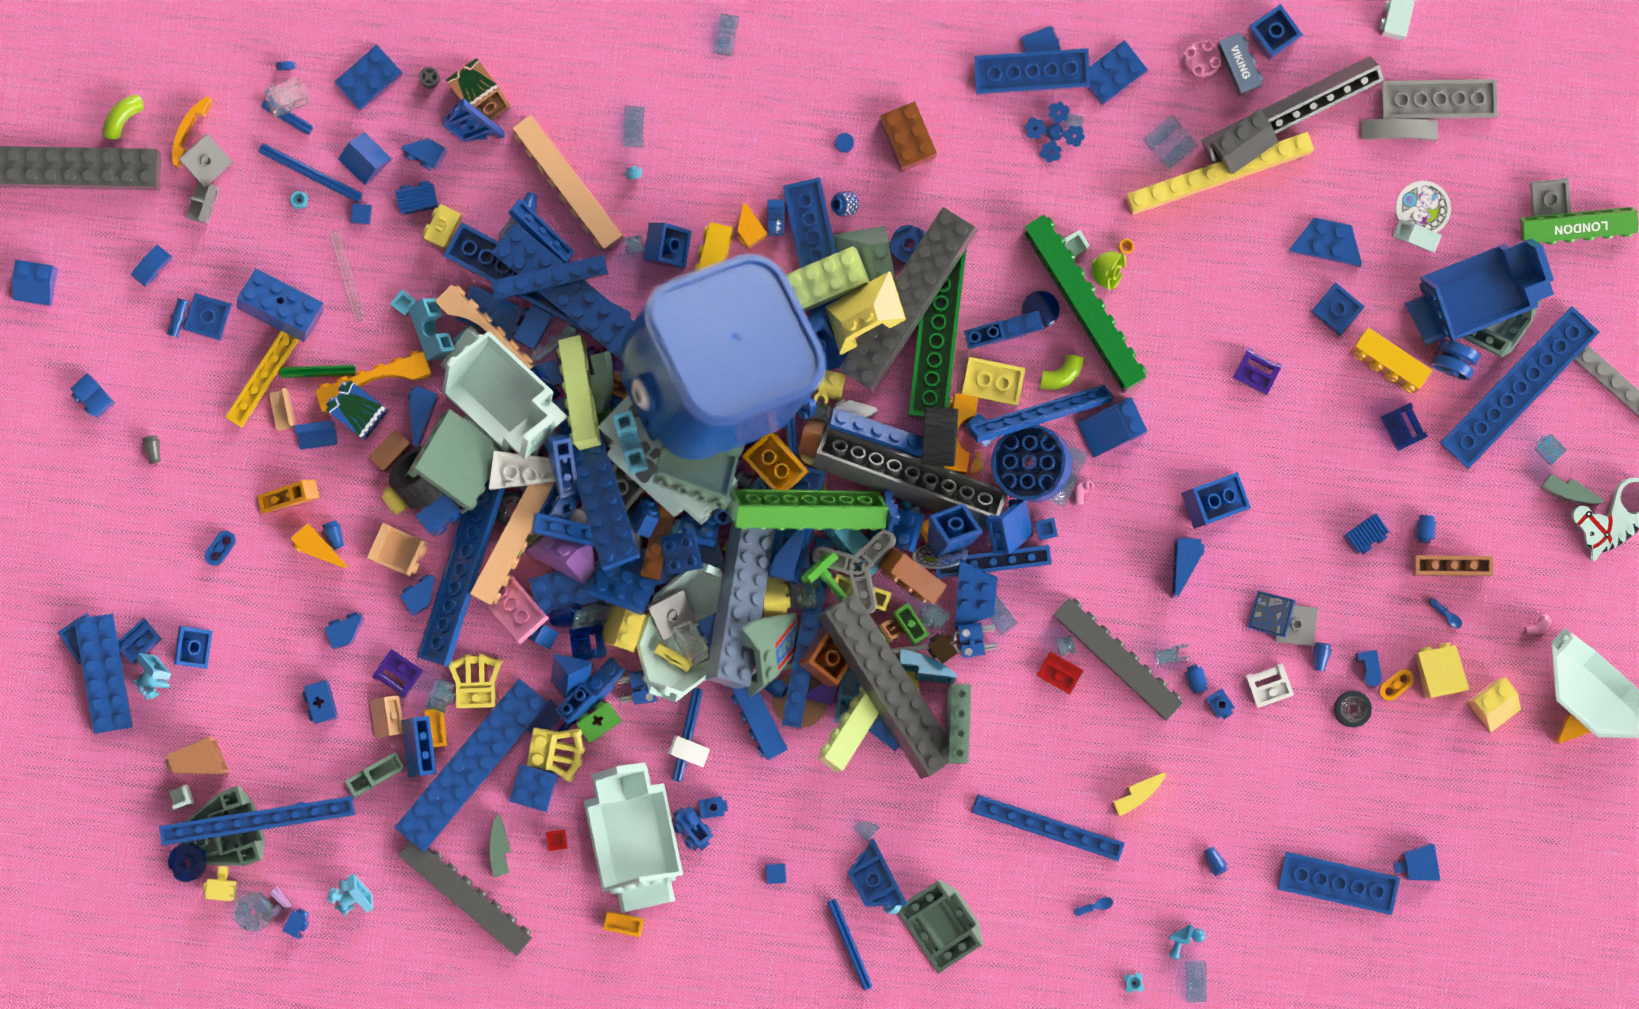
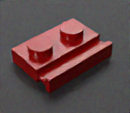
M1050 651L1036 676L1070 695L1084 670Z

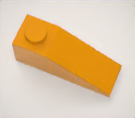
M315 479L301 480L257 495L261 514L320 498Z
M309 523L290 538L294 542L292 546L299 553L302 551L307 555L344 569L349 567Z

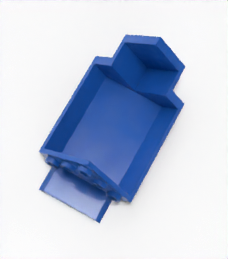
M1528 239L1511 247L1506 244L1499 245L1419 277L1421 280L1419 287L1423 296L1404 304L1426 345L1446 337L1454 341L1539 307L1537 301L1554 295L1550 283L1554 281L1543 245L1533 239Z

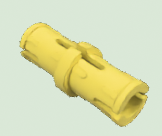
M661 642L654 651L655 654L669 661L670 665L674 664L685 672H688L693 664V661L678 654L679 651H673Z

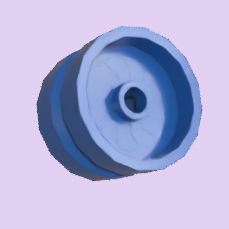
M1442 339L1437 348L1440 354L1434 356L1431 366L1451 377L1466 381L1471 380L1474 370L1470 365L1478 363L1480 354L1461 343Z

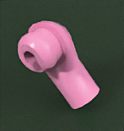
M1085 479L1075 486L1074 505H1084V495L1093 489V481Z
M1541 615L1539 623L1535 626H1526V636L1544 634L1552 623L1549 615Z

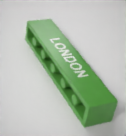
M1633 206L1520 217V240L1522 242L1533 239L1538 243L1556 244L1557 241L1562 240L1564 242H1575L1576 239L1583 238V240L1590 241L1594 240L1595 237L1610 239L1614 235L1630 237L1633 236V233H1639L1638 210Z

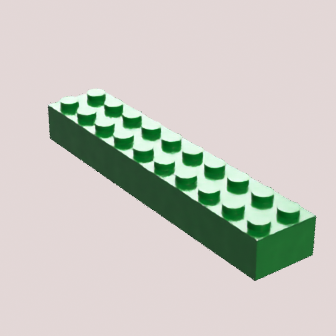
M1042 215L1024 227L1023 234L1119 387L1125 393L1143 382L1147 371L1142 363L1138 364L1135 357L1137 355L1133 348L1127 347L1125 343L1126 337L1121 330L1117 331L1115 327L1116 322L1112 315H1107L1105 312L1106 306L1101 298L1097 299L1094 292L1096 290L1091 282L1087 283L1084 276L1086 274L1080 265L1077 267L1075 264V256L1070 249L1066 250L1064 246L1065 241L1060 233L1056 234L1054 230L1055 225L1051 218H1046L1045 215Z
M966 250L919 322L908 417L924 419L926 407L948 408Z

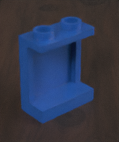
M1010 499L1008 501L1009 508L1001 515H989L986 518L993 553L1011 554L1033 535L1026 501Z

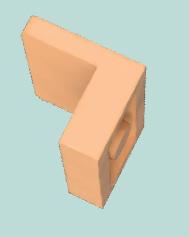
M282 388V391L269 393L276 430L282 431L295 428L296 422L289 390Z
M399 696L370 700L375 738L403 734L401 725L403 718Z

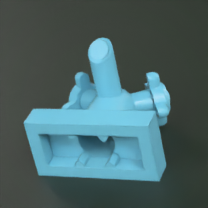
M139 653L137 661L144 668V673H141L140 678H137V680H133V684H136L139 692L145 695L146 700L158 697L159 692H156L155 687L169 689L170 685L166 680H169L171 672L156 655Z
M355 874L347 876V882L343 879L340 880V893H338L339 889L330 888L326 900L328 902L331 901L333 904L335 900L338 901L339 906H335L334 909L339 910L343 916H346L349 910L354 909L352 904L359 903L366 912L373 910V894Z

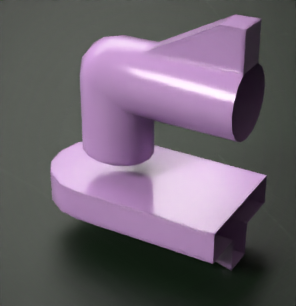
M276 886L269 894L278 903L274 906L265 898L257 908L269 912L272 916L276 917L284 908L289 910L292 904Z

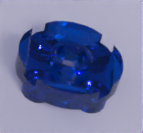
M183 843L170 852L168 867L172 870L173 876L177 880L190 882L201 878L205 872L207 864L206 852L198 845ZM189 858L191 861V865L186 867L184 859Z

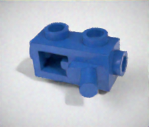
M690 806L685 810L681 807L673 813V829L677 834L681 833L685 838L684 844L687 848L694 851L699 848L702 851L710 844L708 840L713 837L711 830L699 819V814Z

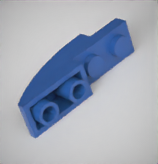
M1034 311L1003 321L999 320L964 330L968 349H973L1026 336L1027 334L1044 330L1040 312Z
M610 657L585 684L580 683L555 711L568 724L578 719L596 706L615 688L613 684L622 676L625 670Z

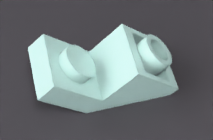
M1401 219L1393 235L1398 240L1411 243L1418 248L1435 253L1442 236L1427 228Z

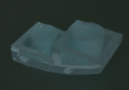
M721 13L714 47L715 54L733 56L740 16Z

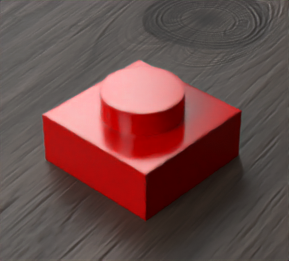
M565 829L546 832L548 851L568 849Z

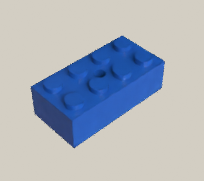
M255 268L237 297V309L305 343L323 313V302Z

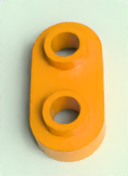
M1407 669L1397 671L1380 686V697L1386 701L1395 700L1412 686L1414 682L1412 672ZM1402 675L1407 679L1405 683L1400 681ZM1386 688H1390L1392 690V693L1390 695H1387L1385 693Z

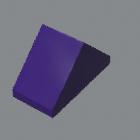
M821 684L808 692L806 699L832 705L837 685L827 687Z

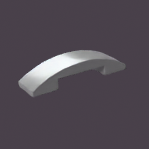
M1423 119L1361 120V140L1418 139L1437 141L1438 121Z

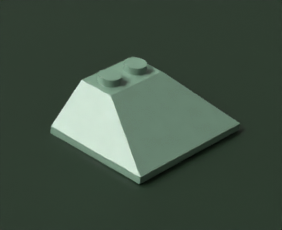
M885 226L833 234L837 253L852 246L857 249L869 281L890 271L895 282L891 251Z
M1538 307L1462 338L1503 357L1511 353L1531 325Z
M938 880L907 900L908 904L901 906L898 912L938 973L983 945L979 921L959 891L942 880Z

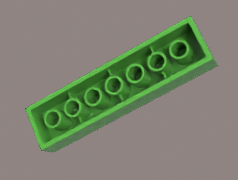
M731 489L730 497H732V500L727 506V512L735 528H757L761 530L767 528L784 530L785 528L803 530L804 528H813L815 530L831 528L833 530L870 529L876 531L886 528L889 509L879 491Z

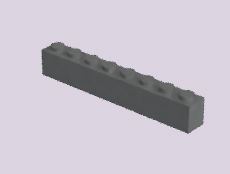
M1068 598L1052 616L1165 721L1168 720L1183 704L1180 701L1182 697L1174 690L1170 692L1166 688L1167 683L1160 677L1156 679L1152 675L1153 670L1146 664L1142 666L1137 661L1139 657L1132 651L1128 653L1123 648L1125 644L1117 637L1114 640L1109 635L1111 631L1103 624L1099 626L1095 622L1096 617L1089 611L1085 613L1081 609L1082 604L1078 600Z
M410 841L398 855L514 955L518 956L533 938L530 935L532 932L526 926L522 925L520 927L515 923L517 919L509 912L505 914L500 910L502 906L495 900L492 902L486 898L488 894L479 887L475 889L471 885L473 883L472 880L466 875L461 877L457 873L458 869L452 863L446 864L441 860L443 856L438 851L434 850L432 852L428 848L423 852Z

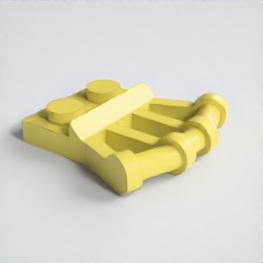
M466 654L455 661L451 660L449 668L456 682L457 709L496 706L495 681L503 663L502 659L498 658L496 660L484 654H479V656ZM479 663V682L471 683V664ZM485 664L494 667L489 682H485ZM466 665V683H461L456 668Z
M533 728L527 766L546 769V771L552 770L566 781L572 782L574 779L573 775L582 766L583 762L581 757L584 754L585 747H583L581 739L582 730L572 729L557 732ZM573 737L575 744L558 742L557 739ZM555 748L573 751L574 757L555 754ZM553 761L568 763L571 766L566 771L554 764Z

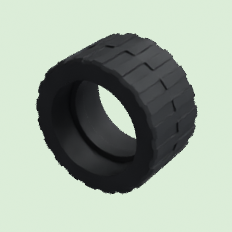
M925 408L922 441L923 465L955 466L958 409Z
M418 446L404 454L395 463L388 480L389 486L413 509L427 507L444 494L419 474L414 478L407 474L423 446Z

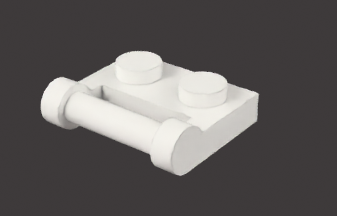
M1282 663L1254 675H1245L1257 708L1294 696ZM1277 674L1281 677L1278 681L1256 687L1255 682Z

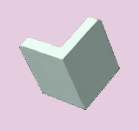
M1081 230L1064 239L1066 250L1070 249L1075 257L1090 247Z
M183 785L180 788L169 791L174 804L172 805L173 810L195 803L189 785Z

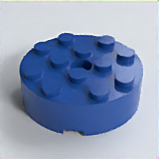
M1038 424L1004 435L996 443L991 458L992 473L1001 489L1013 498L1030 503L1043 502L1057 495L1066 485L1072 467L1070 450L1063 438L1056 432ZM1033 458L1035 463L1028 467L1029 460Z

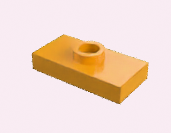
M444 708L424 710V716L430 717L433 748L448 746Z
M606 911L603 930L641 938L645 918Z

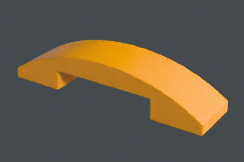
M208 96L197 102L179 125L172 150L173 165L178 169L182 165L179 158L187 151L182 148L197 116L205 118L213 103V100Z

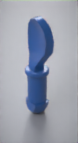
M1431 598L1429 600L1430 606L1437 610L1441 616L1444 615L1446 617L1447 624L1454 629L1461 627L1462 621L1457 615L1448 612V608L1441 605L1437 599Z
M1103 897L1095 904L1090 903L1089 905L1075 908L1074 914L1081 916L1092 911L1095 912L1094 909L1108 910L1113 906V900L1109 897Z

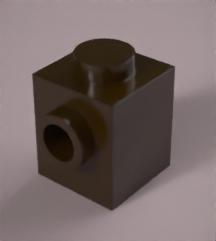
M936 633L929 639L928 646L930 648L927 651L933 659L938 658L942 664L958 653L953 647L956 643L950 635L945 636L944 633Z

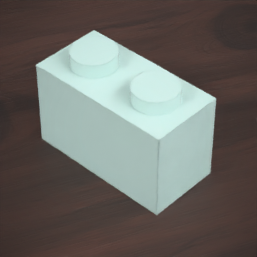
M1386 0L1384 11L1387 13L1386 17L1381 20V36L1404 41L1407 36L1415 0Z

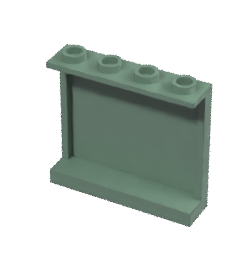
M449 409L440 416L407 474L413 478L419 474L463 507L461 510L463 514L468 510L474 509L478 502L476 501L478 495L480 496L486 489L485 483L491 477L494 451L504 452V450L469 422Z
M662 444L652 483L725 510L732 500V497H730L738 458L743 451L744 445L706 459L689 460L673 454Z
M952 684V686L947 687L946 736L950 741L948 764L969 763L972 685Z

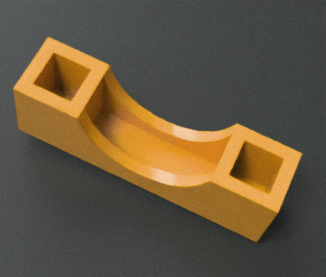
M955 393V397H951L949 408L958 409L957 431L964 421L975 417L978 402L977 396ZM958 439L955 466H944V468L966 474L970 453L960 446Z

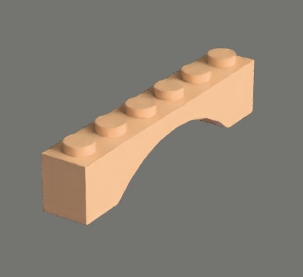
M450 285L435 300L448 315L469 319L482 327L486 332L489 331L530 370L535 367L532 364L533 359L526 353L523 355L518 350L520 348L514 340L509 341L505 337L506 332L499 326L496 328L491 323L493 319L485 312L482 314L478 310L479 305L473 299L468 300L464 296L466 292L459 285L456 287Z

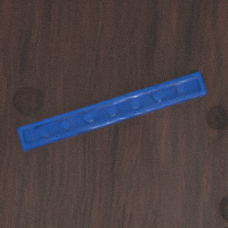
M1101 385L970 425L968 431L975 441L979 443L1113 402V395L1105 385Z
M979 794L972 810L974 814L1116 861L1120 860L1125 845L1124 842Z

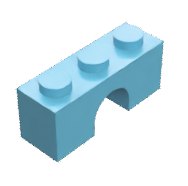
M436 298L422 299L408 308L427 361L441 360L455 351L450 334H438L436 332V320L442 316L440 307L435 302Z
M629 410L612 415L629 474L648 470L632 411Z

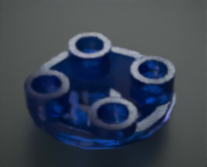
M1036 291L1026 297L1022 306V314L1039 311L1043 327L1047 328L1054 324L1059 317V302L1049 292Z
M574 603L569 605V608L552 610L550 623L557 628H569L581 624L586 620L588 614L586 610L580 607V604Z

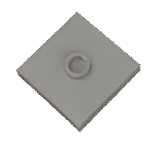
M205 134L179 158V161L204 188L233 163L208 134Z
M1569 178L1529 182L1532 216L1571 213Z
M682 589L647 605L663 640L697 623Z
M1294 605L1286 638L1275 635V642L1314 646L1318 608Z

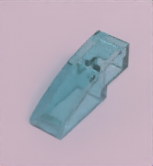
M1072 445L1069 448L1072 460L1069 479L1057 495L1048 499L1063 507L1067 503L1088 456L1087 452Z

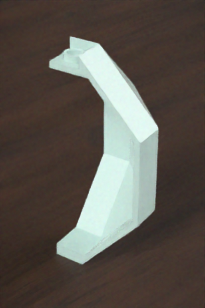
M702 563V569L682 572L654 595L652 603L682 589L698 621L717 611L722 570ZM648 612L637 643V650L649 693L676 702L705 680L709 653L705 647L707 643L705 637H701L696 629L698 623L663 640L650 612ZM660 642L673 651H679L678 654L693 661L688 672L674 664L670 665L669 661L654 653Z
M1564 628L1552 641L1556 701L1597 737L1639 738V689L1598 652Z

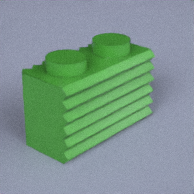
M909 603L893 612L894 617L913 646L929 636L927 629H925V626H922L923 623H920L921 620L918 619Z

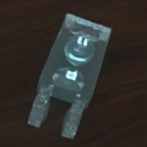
M572 325L564 327L561 335L557 336L556 334L547 340L548 344L542 347L540 345L536 347L530 356L535 365L559 348L558 340L576 336L577 331Z

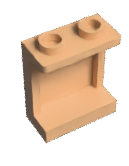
M382 523L367 558L412 577L413 574H417L420 567L418 561L421 556H425L428 546H426V541Z

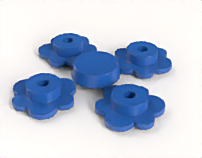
M1063 102L1052 103L1049 106L1051 112H1049L1048 116L1053 118V122L1056 124H1051L1046 128L1043 125V120H1037V118L1032 117L1029 119V124L1025 125L1026 135L1029 138L1035 137L1040 139L1041 134H1045L1047 131V136L1052 141L1042 145L1043 150H1041L1040 156L1049 163L1053 160L1058 161L1061 158L1060 152L1062 149L1060 146H1057L1055 141L1061 139L1062 136L1067 139L1066 143L1068 145L1072 144L1075 147H1079L1081 141L1085 139L1084 130L1081 126L1075 127L1071 125L1069 130L1063 131L1062 126L1059 125L1062 120L1066 121L1068 119L1067 114L1070 112V108L1064 105Z

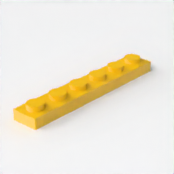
M283 331L279 333L225 418L241 428L244 427L279 373L280 368L299 342L298 339Z

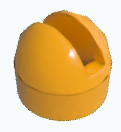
M1127 238L1121 240L1118 244L1119 252L1122 254L1131 253L1134 250L1133 241Z

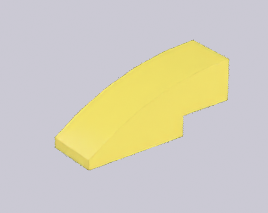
M1165 773L1127 787L1130 795L1113 801L1118 816L1133 810L1149 798L1166 777Z

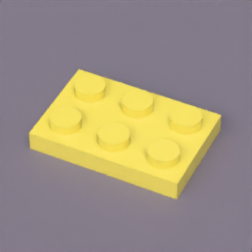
M969 357L962 394L1018 406L1026 368Z

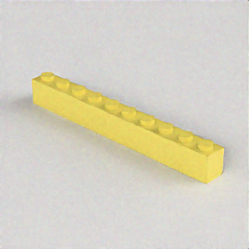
M1308 132L1279 141L1232 175L1221 161L1128 193L1126 200L1131 214L1134 215L1309 155L1313 152L1314 148Z

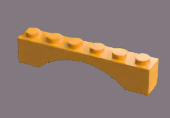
M418 350L410 353L407 358L402 359V357L392 359L390 364L384 365L381 363L375 365L373 370L368 372L366 370L354 373V377L348 378L345 376L337 379V383L319 385V389L315 390L322 412L326 414L329 413L326 411L328 408L326 406L327 402L332 396L337 397L340 393L338 389L344 381L348 383L351 380L361 388L369 382L382 378L397 377L416 382L433 376L424 352L420 353Z

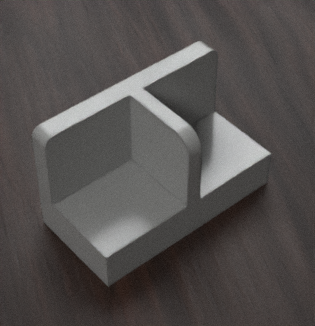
M198 182L193 197L190 196L191 204L186 217L208 225L220 188L213 184H209L204 188Z

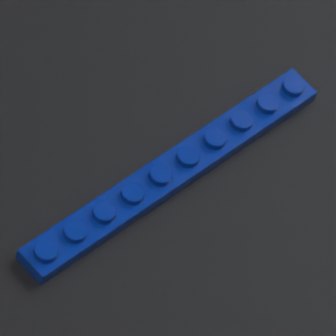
M816 537L814 550L818 547L834 549V544L829 539ZM813 558L811 562V567L815 564ZM819 577L812 583L807 584L782 726L801 729L811 674L801 667L799 662L819 631L820 620L817 615L822 613L827 584L822 582Z
M353 796L163 825L159 826L161 846L355 815Z

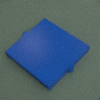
M1052 26L1021 37L1025 52L1061 50L1059 38L1056 37Z

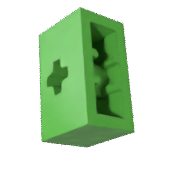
M602 701L594 707L595 711L589 715L587 712L578 718L580 722L577 723V726L582 730L589 743H592L622 722L609 702L604 703ZM595 716L603 718L601 726L593 724Z

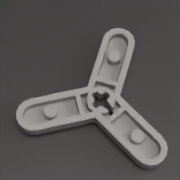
M882 530L855 556L826 547H818L814 550L812 558L816 563L825 553L830 555L834 552L838 559L828 568L850 575L853 593L856 592L868 613L871 614L876 610L877 601L870 569L894 547L896 537L892 532ZM861 562H863L861 565L862 570L855 571V563L860 564Z

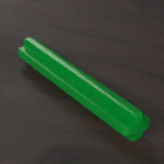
M355 365L280 368L281 378L351 376L356 373Z

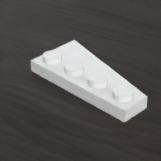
M494 451L489 490L555 482L549 458L529 455L524 459L519 454Z

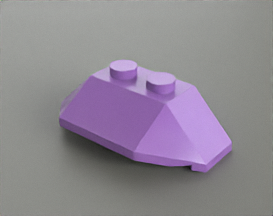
M541 535L525 550L526 554L582 584H585L596 572L591 546Z

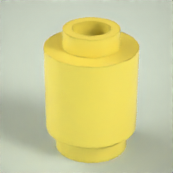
M390 486L382 491L384 495L381 498L395 515L409 507Z

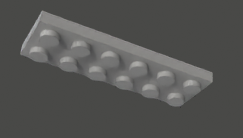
M1497 79L1381 82L1383 119H1470L1498 117Z

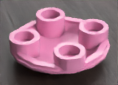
M1211 40L1195 41L1185 50V67L1194 76L1203 78L1211 76L1217 72L1221 65V52Z

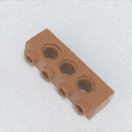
M1416 555L1412 557V576L1490 577L1493 576V556Z

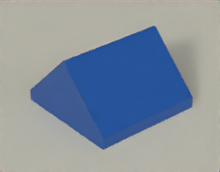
M365 132L351 140L338 158L365 186L392 159Z
M179 626L174 664L208 669L213 631Z
M554 654L551 681L565 699L580 683L585 684L590 679L592 661Z

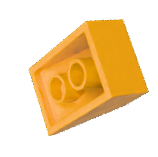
M775 432L763 436L742 456L773 490H790L809 472Z

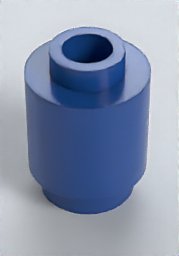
M1419 515V520L1416 523L1415 538L1419 539L1420 543H1431V540H1435V516Z
M1198 664L1187 667V671L1184 674L1189 689L1192 690L1193 694L1207 690L1208 682L1203 667H1198Z

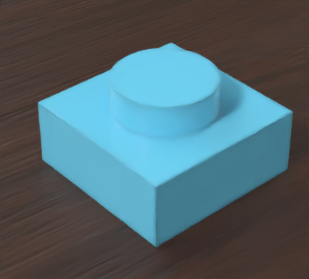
M401 289L390 305L404 316H407L409 313L408 308L418 301Z

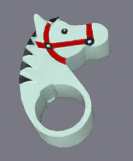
M1627 478L1617 484L1607 516L1593 514L1586 506H1576L1572 509L1571 520L1583 533L1584 546L1591 550V561H1595L1602 552L1618 547L1639 531V511L1633 512V514L1627 512L1620 499L1622 489L1631 482L1639 483V478Z

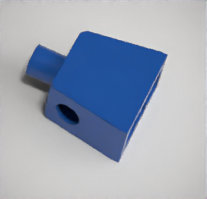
M1427 844L1402 853L1403 861L1393 863L1394 873H1405L1406 880H1441L1435 844Z

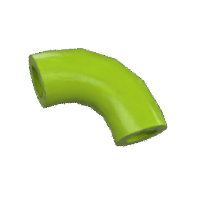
M130 95L120 100L111 108L102 128V135L108 139L120 138L125 122L131 116L143 111V101L139 95Z
M1065 355L1064 363L1058 370H1043L1040 389L1059 390L1070 385L1079 376L1084 358L1076 355Z

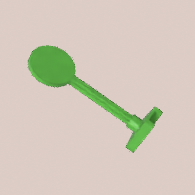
M834 552L830 555L825 553L800 577L804 584L812 583L819 577L822 582L828 585L839 600L846 596L827 569L838 559Z

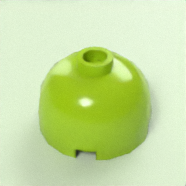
M1106 251L1097 258H1094L1091 264L1094 281L1099 286L1108 290L1115 289L1123 276L1120 273L1121 268L1126 266L1125 255Z

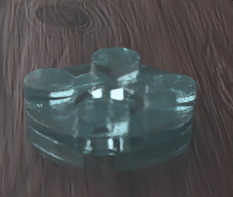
M260 892L243 895L236 902L235 920L244 930L258 932L266 928L274 917V911L269 900ZM251 907L256 909L257 916L250 914L252 911Z

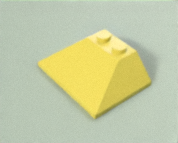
M890 271L825 306L839 354L841 355L857 347L856 337L883 323L888 328H892L906 320Z

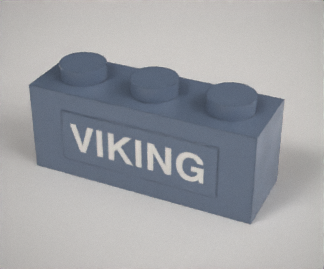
M1239 32L1220 40L1217 46L1239 97L1261 88L1263 77L1261 72L1257 71L1254 66L1256 61L1253 54L1248 52L1247 47L1249 45L1246 37H1242Z

